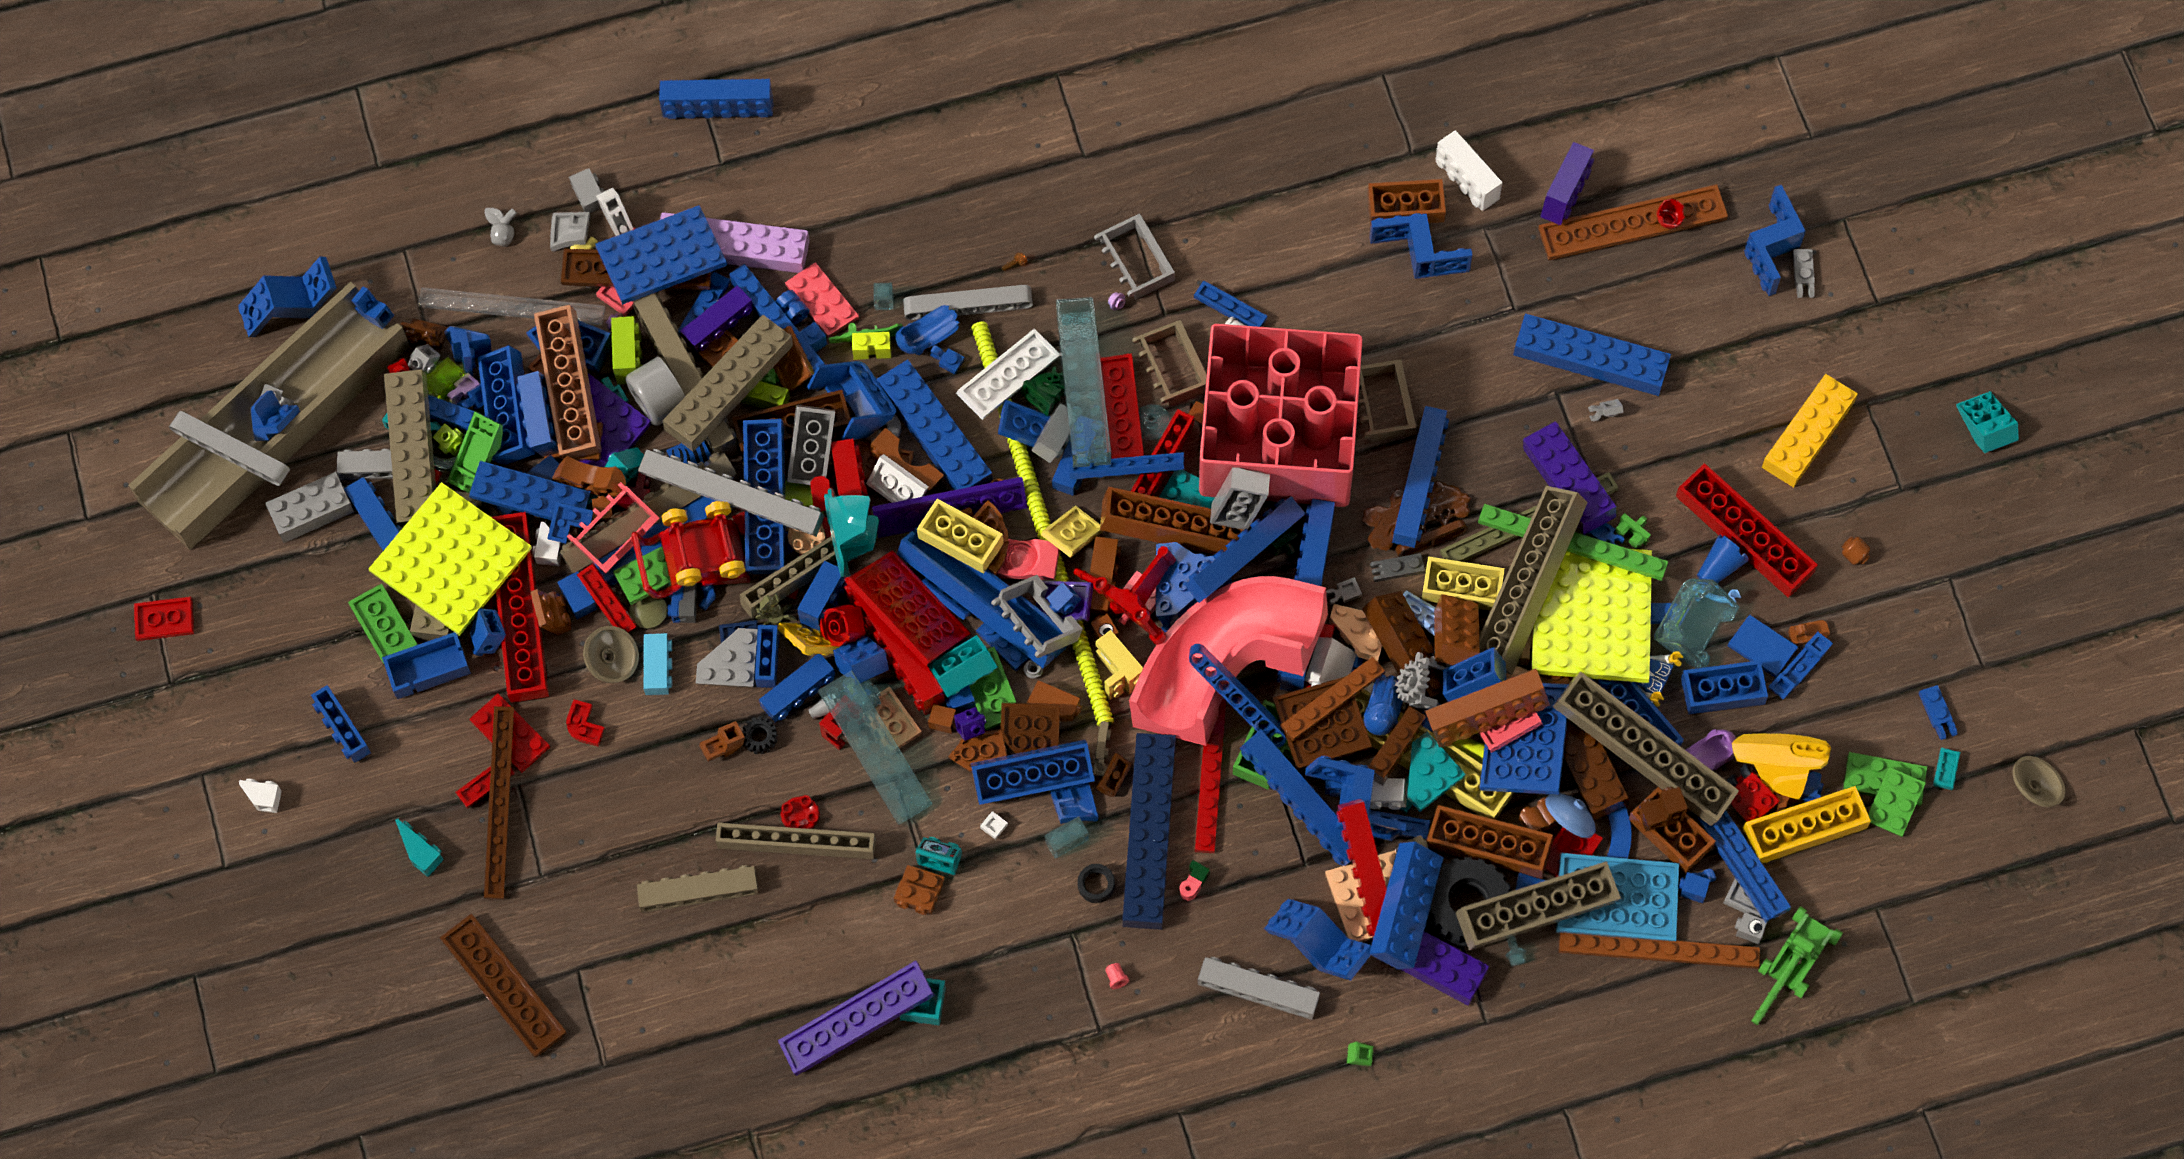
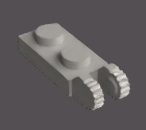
M1793 249L1794 281L1797 297L1802 298L1803 286H1808L1809 298H1814L1815 280L1812 249Z

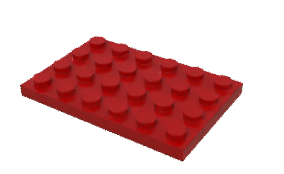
M893 550L851 576L847 581L849 586L925 666L971 634Z

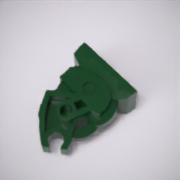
M1053 367L1051 373H1043L1036 376L1032 381H1024L1021 395L1046 416H1049L1053 412L1054 405L1060 401L1061 396H1065L1068 389L1069 381L1065 368H1062L1061 373H1057V367Z

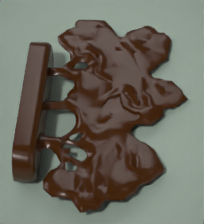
M1436 481L1432 493L1427 495L1430 498L1428 509H1424L1423 514H1426L1425 523L1420 525L1419 528L1423 533L1420 542L1416 541L1415 548L1398 545L1395 549L1398 557L1420 553L1466 533L1468 527L1465 521L1456 520L1449 524L1448 521L1452 516L1458 518L1468 516L1470 512L1468 503L1472 498L1466 493H1461L1459 487ZM1396 488L1390 496V508L1377 505L1364 510L1362 522L1374 527V530L1368 537V541L1373 549L1379 548L1380 550L1387 551L1392 547L1394 530L1404 491ZM1448 509V516H1444L1445 519H1443L1442 511ZM1431 520L1441 522V527L1427 532L1425 528L1427 522Z

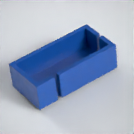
M455 632L382 657L397 699L414 694L413 690L415 689L417 692L471 674L460 639Z

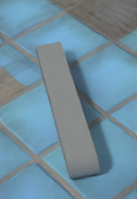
M1017 285L909 296L903 299L905 319L919 320L943 305L949 306V310H955L959 316L1027 309L1033 306V300L1029 285Z
M183 411L178 412L169 426L174 433L274 485L280 486L290 471L289 467L282 462Z

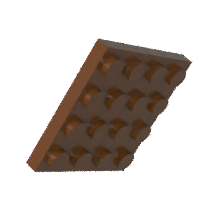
M1344 677L1273 697L1280 723H1284ZM1355 696L1295 741H1292L1284 731L1297 771L1305 769L1320 756H1328L1331 760H1336L1372 749Z

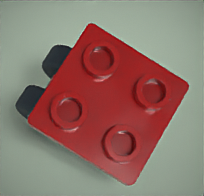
M1746 763L1740 768L1741 776L1737 777L1733 774L1727 779V782L1739 790L1730 804L1748 822L1762 817L1779 803V798L1760 779L1757 770L1752 765Z

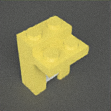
M1110 630L1095 641L1098 648L1096 650L1097 657L1113 674L1104 681L1105 695L1109 700L1122 695L1124 689L1131 694L1143 670L1139 662Z

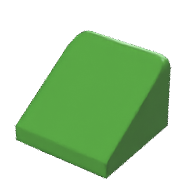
M1359 1042L1349 1044L1347 1063L1371 1066L1373 1046Z

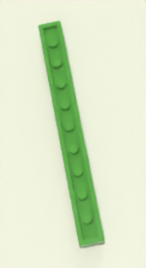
M1484 504L1478 523L1524 537L1531 518ZM1576 532L1567 549L1568 552L1662 581L1668 565L1666 560Z

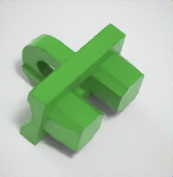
M1624 513L1615 530L1618 535L1623 537L1628 532L1633 535L1629 543L1635 549L1642 544L1646 545L1651 534L1643 529L1647 523L1645 516L1640 517L1635 522Z

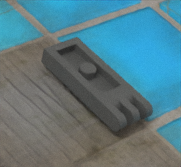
M1421 553L1370 563L1371 568H1376L1372 570V574L1378 575L1373 577L1374 582L1425 573Z

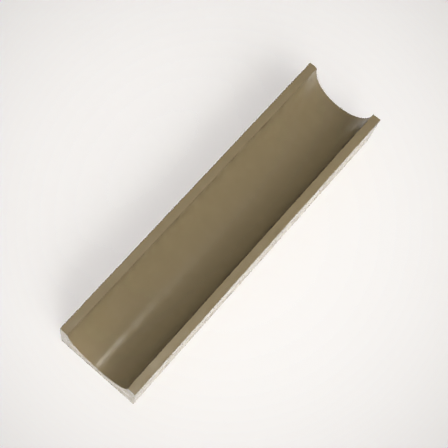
M350 282L204 415L200 421L284 464L376 379L387 366L391 365L410 347L403 328L398 323L394 326L388 323L384 329H381L356 311V306L351 300L359 291ZM265 384L284 390L282 396L294 400L293 405H297L300 412L280 433H275L270 440L255 441L250 412L252 405L261 396ZM180 437L128 486L139 504L191 550L266 480Z

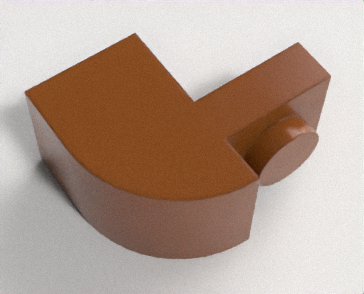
M735 721L719 728L716 736L700 742L699 746L709 762L723 755L727 757L737 751L743 745L745 736Z

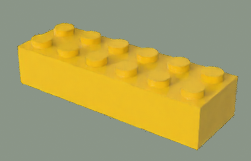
M1825 374L1765 457L1761 468L1794 488L1853 406L1858 393Z
M1856 786L1745 822L1742 830L1748 844L1763 864L1867 829L1871 821Z

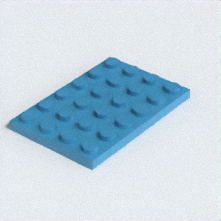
M1567 853L1560 854L1559 876L1607 861L1621 899L1614 904L1557 922L1556 932L1676 941L1679 863Z

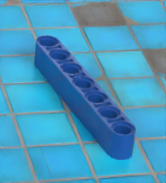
M1199 643L1192 645L1189 650V663L1257 732L1261 729L1277 748L1282 747L1286 742V736L1281 728V723L1204 645ZM1199 653L1202 655V657L1197 658L1193 655ZM1208 667H1214L1215 670H1214V671H1209V670H1207V668H1208ZM1226 680V681H1228L1229 683H1228V684H1221L1220 681ZM1234 694H1241L1242 697L1236 698V697H1234L1233 695H1234ZM1253 707L1255 710L1248 711L1247 708ZM1266 720L1268 723L1261 724L1260 721ZM1278 733V734H1280V735H1282V736H1281V737H1274L1273 735Z

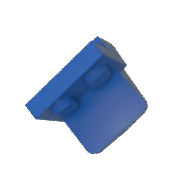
M449 326L444 332L451 344L455 363L463 362L465 374L469 373L473 376V368H476L474 358L492 352L490 336L483 332Z
M272 390L266 391L250 409L254 440H270L275 433H280L300 412L298 406H281Z

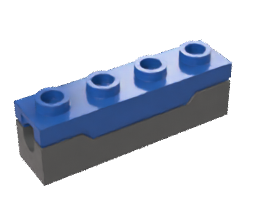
M698 583L693 586H682L678 591L669 596V598H672L671 605H668V616H671L673 623H696Z

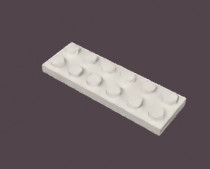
M1033 329L962 386L956 394L983 420L1002 405L1005 400H1008L1022 388L1024 381L1034 379L1055 362L1061 354Z

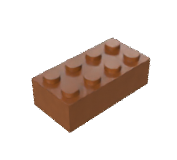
M1442 179L1368 183L1367 196L1370 227L1371 221L1377 218L1389 219L1399 215L1403 217L1411 216L1415 213L1427 214L1428 223L1445 221L1446 210Z
M1441 594L1434 610L1435 661L1455 665L1480 653L1478 603Z
M1657 787L1646 799H1659L1662 790ZM1639 806L1630 814V822L1673 863H1679V869L1685 874L1713 849L1716 842L1687 813L1681 822L1645 832L1638 812Z

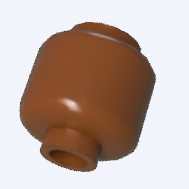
M1851 536L1841 546L1843 548L1842 555L1853 565L1859 562L1864 564L1870 558L1868 555L1870 546L1861 537L1854 538Z

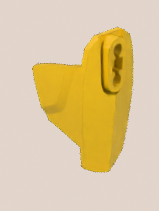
M1743 734L1732 742V750L1738 762L1754 764L1760 779L1772 792L1794 799H1800L1806 785L1809 770L1822 769L1826 766L1831 752V746L1827 741L1793 734Z

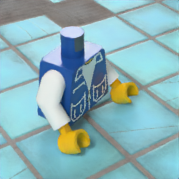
M1678 651L1673 652L1671 655L1650 656L1649 683L1635 682L1656 707L1660 706L1659 699L1664 700L1661 692L1672 672L1673 665L1671 664L1674 663L1676 666H1681L1682 664L1680 660H1677L1678 658H1683V655Z

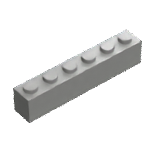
M1205 957L1198 977V985L1311 1020L1313 1019L1320 992H1317L1313 987L1305 986L1304 988L1297 986L1296 982L1290 980L1284 982L1271 974L1267 976L1259 974V971L1249 968L1245 970L1240 968L1238 964H1226L1216 957Z

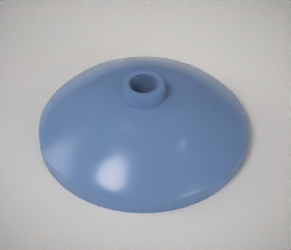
M1561 793L1559 795H1548L1545 800L1546 807L1554 819L1565 829L1583 838H1590L1595 834V822L1583 801Z

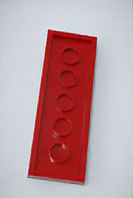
M1132 353L1096 358L1095 367L1106 459L1144 456Z

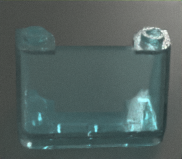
M1689 579L1681 586L1655 632L1654 639L1670 652H1680L1683 655L1681 659L1694 668H1705L1710 661V655L1704 651L1720 622L1734 619L1739 606L1714 580Z

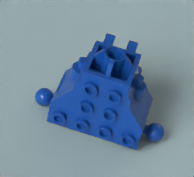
M1177 542L1156 544V556L1158 549L1166 546L1176 559L1175 563L1169 566L1156 586V617L1163 624L1161 628L1165 633L1189 608L1198 602L1185 586L1190 581L1188 577L1196 570L1198 572L1202 571L1203 569L1200 566L1209 559L1211 562L1215 560L1213 556H1207V554H1194ZM1231 577L1216 590L1231 584Z

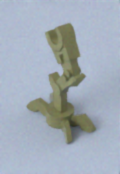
M777 594L771 598L769 595H766L760 602V607L756 608L759 615L755 618L768 620L763 625L772 624L778 626L779 622L782 623L783 620L797 621L796 617L792 615H783L792 608V604L785 605L782 610L780 605L774 607L779 603Z

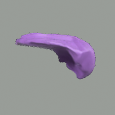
M1714 729L1708 733L1707 737L1687 748L1686 751L1714 771L1734 758L1732 742L1736 737L1728 730Z

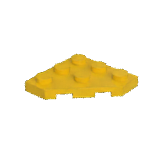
M779 622L778 630L805 655L821 654L828 656L829 654H834L833 650L840 647L830 645L832 643L823 638L820 630L813 629L811 631L803 628V625L798 623Z

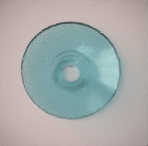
M1155 404L1139 408L1142 437L1150 440L1161 438L1171 421L1169 413L1163 407ZM1154 417L1155 420L1149 421V418Z

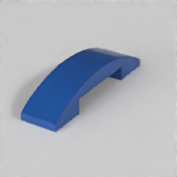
M1817 632L1805 645V648L1777 676L1768 688L1784 700L1810 673L1833 643Z

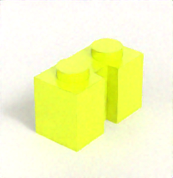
M890 332L852 333L854 360L869 359V355H876V359L891 358Z

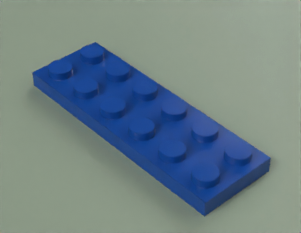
M480 461L469 498L519 512H526V514L552 521L556 502L586 509L591 492Z

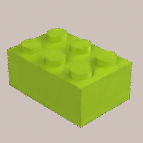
M634 316L611 318L613 371L617 385L627 384V375L642 366L640 361L642 359V348H640L642 334L639 329V323L635 322Z

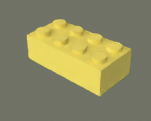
M936 499L917 528L919 539L983 574L1004 544L1002 533L939 499Z
M1428 557L1422 600L1438 603L1441 594L1473 601L1478 603V609L1491 611L1502 587L1505 568Z

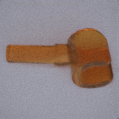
M1017 253L1013 260L1002 266L1003 271L1016 263L1020 266L1025 265L1028 261L1027 257L1023 253Z

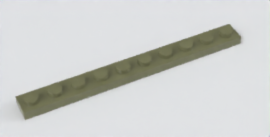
M1609 472L1597 477V480L1608 495L1618 491V486ZM1537 506L1523 511L1519 515L1532 518ZM1489 527L1441 549L1440 554L1443 559L1464 562L1518 536Z

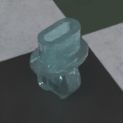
M1515 936L1509 937L1508 945L1510 951L1505 955L1506 959H1509L1511 966L1525 963L1524 954L1526 950L1518 948Z

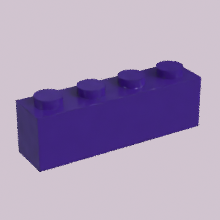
M737 285L680 330L681 337L696 354L699 351L705 350L709 343L714 339H719L724 331L729 327H734L739 319L743 316H748L752 312V300Z

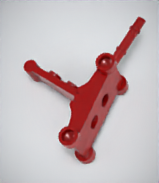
M1166 546L1158 549L1157 556L1131 590L1128 588L1119 589L1111 585L1105 577L1096 578L1085 570L1074 569V575L1082 580L1093 583L1094 589L1108 599L1110 608L1114 613H1123L1149 633V638L1154 644L1159 645L1166 640V633L1153 622L1151 611L1145 606L1169 566L1173 565L1176 561L1174 555Z

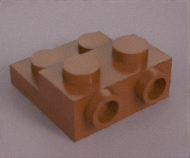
M538 589L531 592L539 627L556 635H561L571 630V619L566 611L567 605L563 595L555 591L546 594Z
M907 865L903 878L900 880L896 890L894 903L903 909H908L909 907L915 909V912L926 915L928 913L932 915L945 877Z

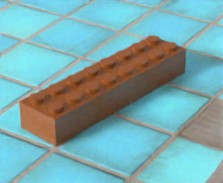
M1109 486L1102 500L1101 531L1162 544L1177 542L1186 549L1213 555L1221 549L1223 551L1227 550L1225 545L1233 539L1236 541L1240 539L1237 535L1243 531L1242 529L1211 524V509Z

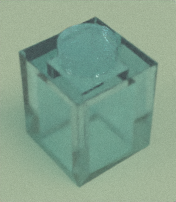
M874 283L875 310L894 309L892 283Z

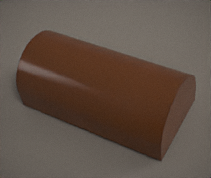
M1115 753L1097 789L1109 797H1115L1133 763L1120 754Z

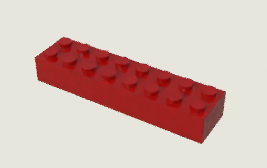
M1705 463L1678 487L1676 497L1714 532L1722 537H1727L1740 548V554L1745 553L1749 558L1748 562L1788 598L1815 573L1818 564Z
M856 573L845 578L846 586L844 590L847 600L850 604L854 603L855 607L861 609V615L866 623L864 625L868 633H873L875 643L885 650L888 664H893L896 677L899 681L903 680L905 684L904 689L909 696H913L914 704L918 711L922 710L927 715L931 713L933 704L943 706L945 704L943 689L928 666L919 661L913 652L905 646L897 635L847 583L848 579Z

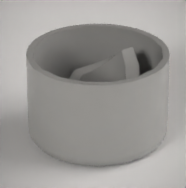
M659 356L629 373L626 377V383L632 396L653 425H661L664 418L685 397L674 375Z

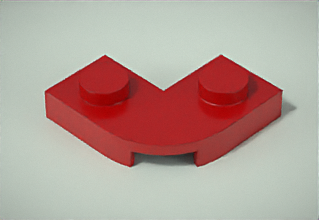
M573 699L566 720L569 734L579 742L599 747L605 728L588 722L593 708L592 704Z

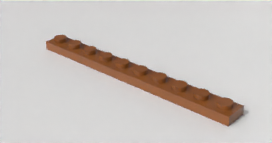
M1561 932L1559 934V953L1759 968L1760 947L1607 937Z

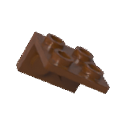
M412 318L410 324L401 322L400 326L403 328L410 344H428L433 349L442 350L446 339L444 331L448 327Z

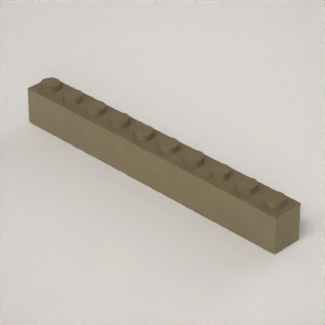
M716 452L709 457L708 461L697 463L699 465L698 468L705 470V467L716 471L715 474L719 476L726 474L733 477L737 474L723 452ZM665 483L657 492H650L645 495L642 501L660 518L656 522L658 523L662 520V515L673 508L681 509L701 495ZM636 502L630 504L626 511L615 513L608 522L597 524L595 530L590 533L587 532L579 542L596 559L601 558L625 543L631 537L632 532L637 531L650 517ZM572 542L563 545V549L559 551L573 573L592 563Z

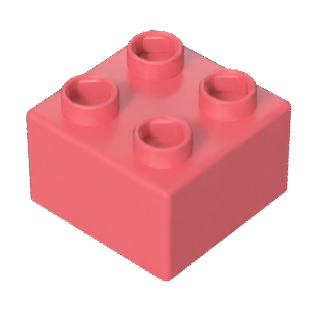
M1213 324L1210 332L1200 448L1199 493L1204 497H1216L1232 467H1239L1254 472L1261 471L1264 474L1270 475L1269 494L1265 501L1278 502L1282 498L1286 500L1292 496L1297 504L1311 505L1312 499L1335 502L1336 507L1348 506L1350 503L1354 468L1362 336L1352 333Z

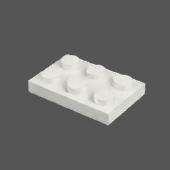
M884 454L879 457L866 483L892 503L923 497L929 486Z

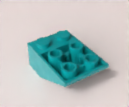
M1990 391L1956 404L1975 443L1984 453L2019 440L2017 421Z

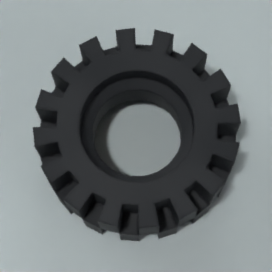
M758 716V719L753 717L751 722L748 720L746 722L747 725L743 726L744 746L748 748V751H753L754 754H758V752L764 754V751L768 753L770 748L775 747L774 743H777L776 727L766 717L765 719H762V716ZM757 729H763L767 732V737L765 740L757 742L752 738L753 732Z

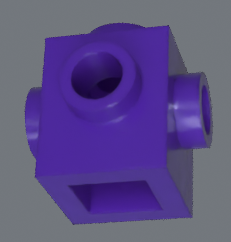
M975 707L954 715L956 730L964 741L986 733L984 725L986 724V718Z

